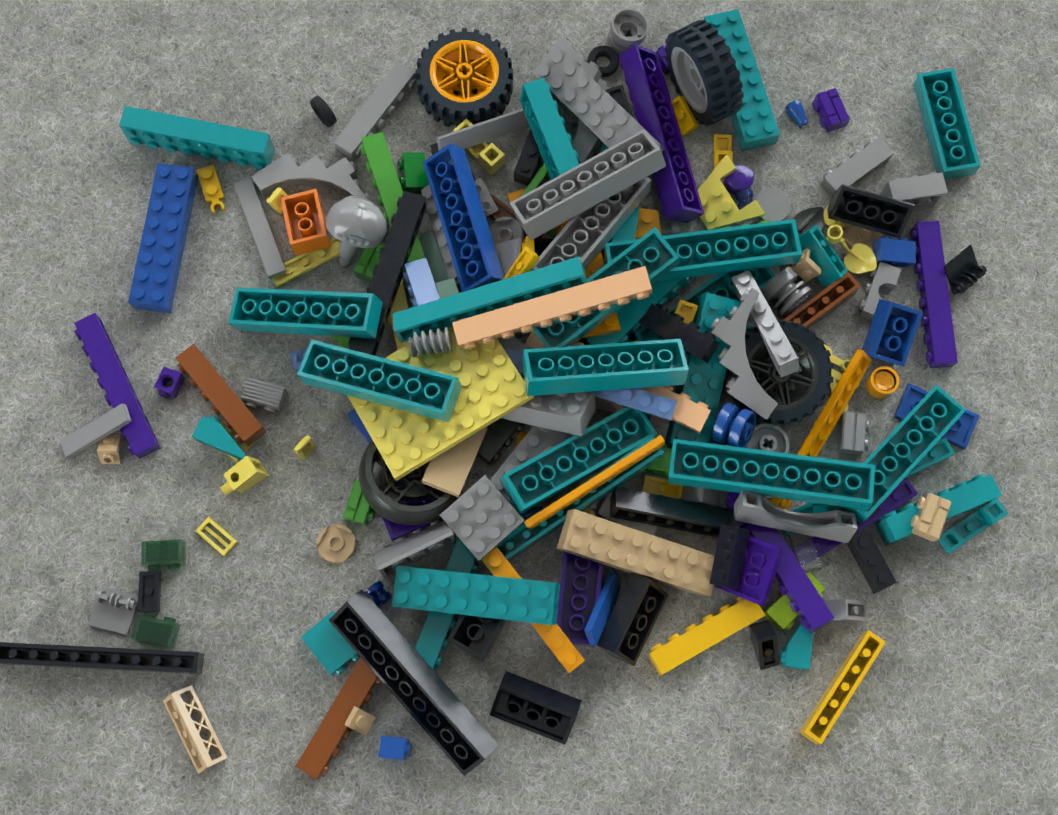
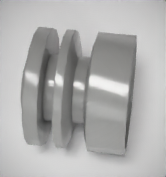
M631 8L622 9L614 15L607 37V44L617 52L618 56L634 45L643 47L649 30V22L642 12Z
M791 267L782 270L761 291L768 302L776 298L778 299L774 306L776 310L784 306L779 311L782 317L798 308L811 292L808 286L800 290L805 285L804 281L796 285L794 284L798 275Z

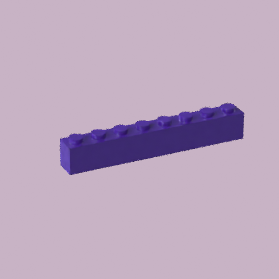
M939 221L916 222L910 230V238L916 242L914 271L915 274H918L919 279L917 281V291H920L921 295L919 308L923 311L921 325L925 327L923 342L927 345L928 350L925 355L926 362L929 363L930 368L953 367L958 363L947 277L944 270L945 262Z
M94 313L74 322L77 328L74 332L77 338L83 341L84 346H82L85 355L89 356L92 361L89 363L94 373L97 372L99 376L97 379L101 389H105L107 393L104 395L109 406L112 405L113 408L122 403L127 406L132 422L120 428V432L130 443L127 445L130 453L140 459L161 449L101 318Z
M729 492L727 494L725 505L730 512L733 511L734 513V504L740 493ZM736 521L740 528L750 530L749 536L784 548L774 578L779 583L778 588L782 595H787L789 598V606L794 613L797 612L800 616L802 627L805 630H809L811 634L831 623L835 617L779 531L775 528Z

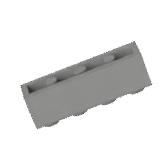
M880 137L875 141L870 140L863 150H856L849 160L841 161L834 171H827L823 175L824 179L821 185L832 197L842 184L854 187L887 163L894 153Z

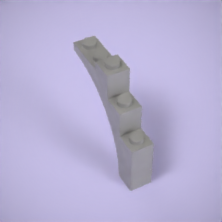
M583 61L580 67L595 82H598L602 76L599 70L600 67L594 62L590 61V63ZM578 120V129L572 148L577 151L579 156L578 162L581 164L594 156L602 142Z
M287 153L251 176L253 183L263 197L271 194L278 187L283 189L298 185H317L336 190L347 197L359 196L371 201L367 193L363 194L360 190L362 187L356 179V166L352 161L349 162L346 157L328 167L324 159L320 160L317 155L300 165L295 157L291 158Z
M752 288L750 291L745 290L740 297L742 302L738 308L734 306L728 316L731 318L729 320L724 316L714 320L710 326L712 328L710 333L729 346L728 349L724 347L719 354V363L737 375L736 378L732 377L727 383L726 387L728 389L726 392L767 420L778 403L757 382L749 366L745 348L747 319L751 307L759 295V292Z

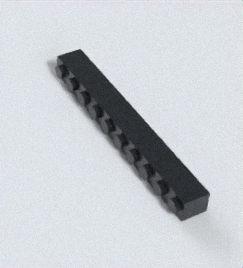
M404 191L402 197L398 198V209L396 214L392 215L391 229L385 235L386 243L384 248L380 250L379 264L375 265L373 281L367 287V293L374 294L383 302L376 339L350 337L348 343L350 350L376 356L403 277V272L405 271L404 264L408 263L428 204L425 196Z
M0 642V664L185 674H202L204 654L200 652Z

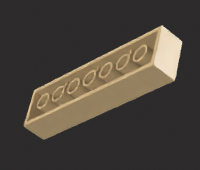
M575 509L567 511L557 545L558 550L628 573L632 572L699 596L711 597L714 584L709 583L715 556Z

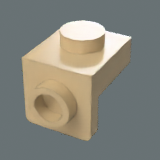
M808 248L802 251L799 262L792 264L791 267L805 282L821 274V268L809 258L811 251Z
M110 434L100 440L97 453L101 464H120L119 451L122 445V434Z
M354 706L344 725L366 736L372 728L376 717Z

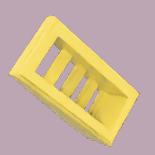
M307 435L296 445L293 452L303 460L316 448V445L311 437Z

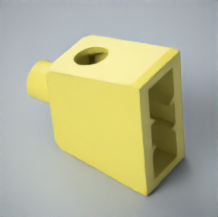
M246 456L224 473L227 481L220 486V489L226 496L233 491L243 493L268 477L269 474L258 459Z

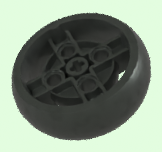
M373 440L363 453L359 465V482L362 493L368 504L379 515L389 521L410 526L431 523L440 519V514L453 504L458 497L433 487L427 488L421 483L430 461L396 481ZM375 462L383 467V480L386 485V489L383 492L379 490L373 478ZM402 486L405 489L400 491L397 490L395 487ZM426 499L431 502L430 504L421 506H407L401 504L403 501L408 503H417L424 501Z

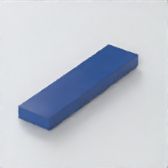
M609 572L584 631L590 645H597L621 588L616 572Z

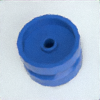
M733 403L725 404L713 428V442L719 445L728 444V446L746 448L756 426V412L749 409L741 410L738 405Z

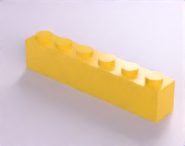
M739 597L736 599L737 604L723 606L719 609V614L713 616L711 613L702 618V624L696 626L694 623L685 628L686 633L681 636L676 633L667 638L669 641L667 644L662 646L661 643H658L651 647L652 652L648 656L661 676L764 617L765 613L760 605Z
M869 630L862 632L800 729V734L814 744L823 743L886 642Z

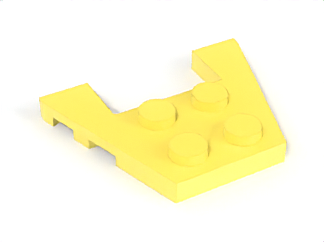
M728 154L698 189L704 210V215L700 216L708 230L723 228L737 222H744L766 215L757 200L739 210L721 180L737 170Z

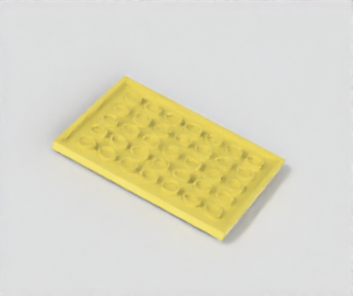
M452 327L448 329L452 340V352L448 349L447 353H443L441 350L439 354H436L433 350L432 355H428L425 351L424 356L417 354L416 357H412L408 344L385 358L458 377L462 388L449 422L348 396L396 481L534 398V396H527L525 381L497 338L493 343L476 344L475 348L465 350L458 346L454 328Z

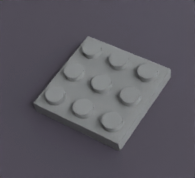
M486 475L440 514L442 519L478 561H481L525 521Z

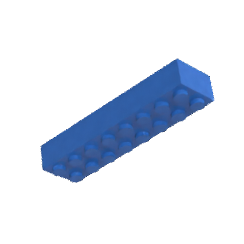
M450 143L425 160L423 165L462 292L503 280L504 274L465 150Z
M157 163L128 303L134 309L171 313L198 182V174L194 167Z

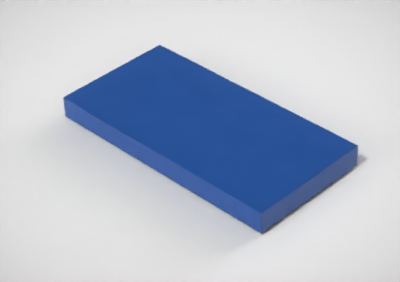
M908 383L894 418L903 421L928 392ZM966 410L942 438L946 437L950 444L965 450L979 415Z

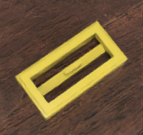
M209 516L195 531L224 557L238 543L237 540ZM210 522L216 529H218L224 536H226L231 541V543L228 544L227 542H225L219 535H217L212 529H210L207 526V524ZM202 530H207L213 537H215L221 544H223L226 547L225 550L223 551L217 544H215L209 537H207L202 532Z

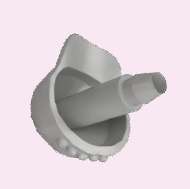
M349 196L335 203L328 212L326 228L332 236L341 241L339 246V265L344 268L348 267L354 258L353 256L357 254L359 247H376L382 243L386 235V219L380 209L368 199L359 196Z

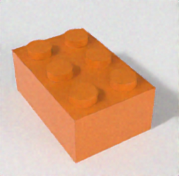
M317 189L280 198L290 246L295 256L332 247L329 232L326 228L322 201Z

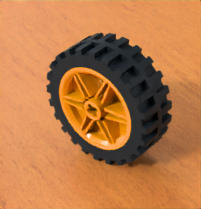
M462 28V32H455V29L449 30L450 34L444 36L441 33L438 35L437 41L432 39L428 42L429 48H423L421 51L422 58L417 60L416 81L420 102L422 105L425 104V110L428 114L433 113L434 120L439 122L442 119L444 120V126L450 127L451 124H455L457 127L465 119L475 125L497 117L498 112L503 114L505 104L509 105L510 95L513 92V69L511 58H508V51L505 47L501 49L500 41L497 39L492 41L491 35L488 33L481 35L480 30L474 29V32H467V28Z

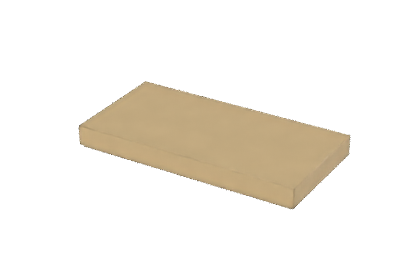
M483 428L432 459L421 483L459 498L488 428Z

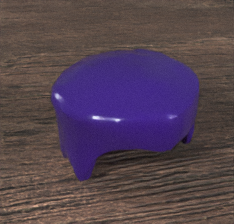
M736 164L737 170L725 177L723 185L732 195L744 194L750 189L754 181V173L751 169Z

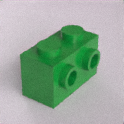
M403 152L401 158L398 159L397 167L398 170H401L399 182L403 192L422 194L421 190L428 186L427 175L423 165L425 153Z

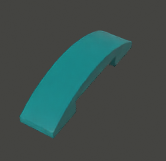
M996 498L943 532L938 541L947 554H950L1009 513L999 499Z

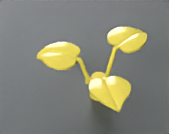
M827 206L824 211V222L830 227L828 228L826 239L832 244L841 242L849 253L844 258L845 267L854 274L874 271L877 267V261L873 251L862 243L855 244L850 250L845 243V239H843V230L841 228L847 227L850 224L829 219Z

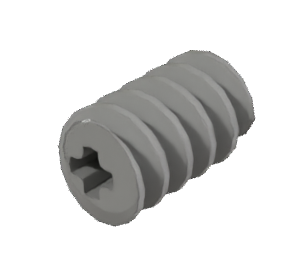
M445 328L444 334L441 333L440 329H437L436 335L433 334L432 330H429L428 336H426L424 331H421V337H418L417 333L414 332L413 338L409 337V348L412 357H416L417 354L424 356L425 351L428 355H432L433 350L436 354H439L441 350L443 353H447L448 349L452 352V340L448 328Z

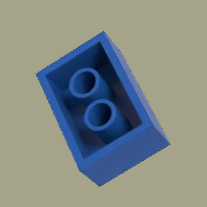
M879 299L862 350L868 356L904 367L923 312Z

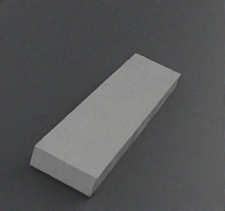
M123 403L60 440L65 457L71 458L132 422L127 406Z

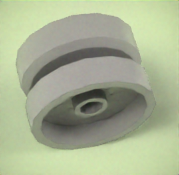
M761 424L755 427L746 448L788 453L789 439L780 427L773 424Z

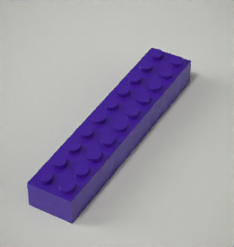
M634 45L619 55L620 65L625 75V83L629 89V97L633 103L634 114L638 123L664 149L662 155L666 166L653 173V181L656 184L657 195L663 208L662 213L665 219L689 223L704 215V210L657 52Z

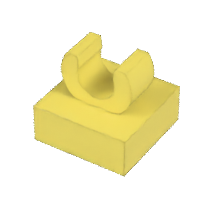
M278 187L266 200L278 214H282L283 209L280 198L288 195L283 189Z

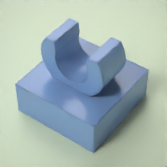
M308 348L290 353L296 372H298Z

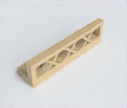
M192 685L171 693L163 700L198 774L227 759ZM188 692L191 698L190 704L183 702L180 695ZM192 711L198 713L200 717L199 723L192 720L190 716ZM201 729L208 733V741L201 739L199 735ZM209 749H215L219 758L212 760L208 753Z

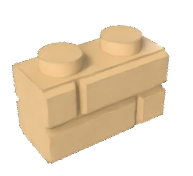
M928 493L924 497L921 496L917 503V508H919L918 514L913 516L910 524L913 527L912 533L930 541L939 540L952 502L932 493Z

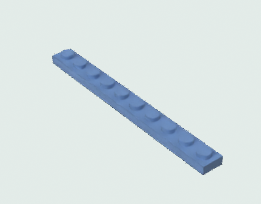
M503 347L518 372L524 375L522 367L523 353ZM637 388L592 391L596 398L670 421L677 404L676 400Z

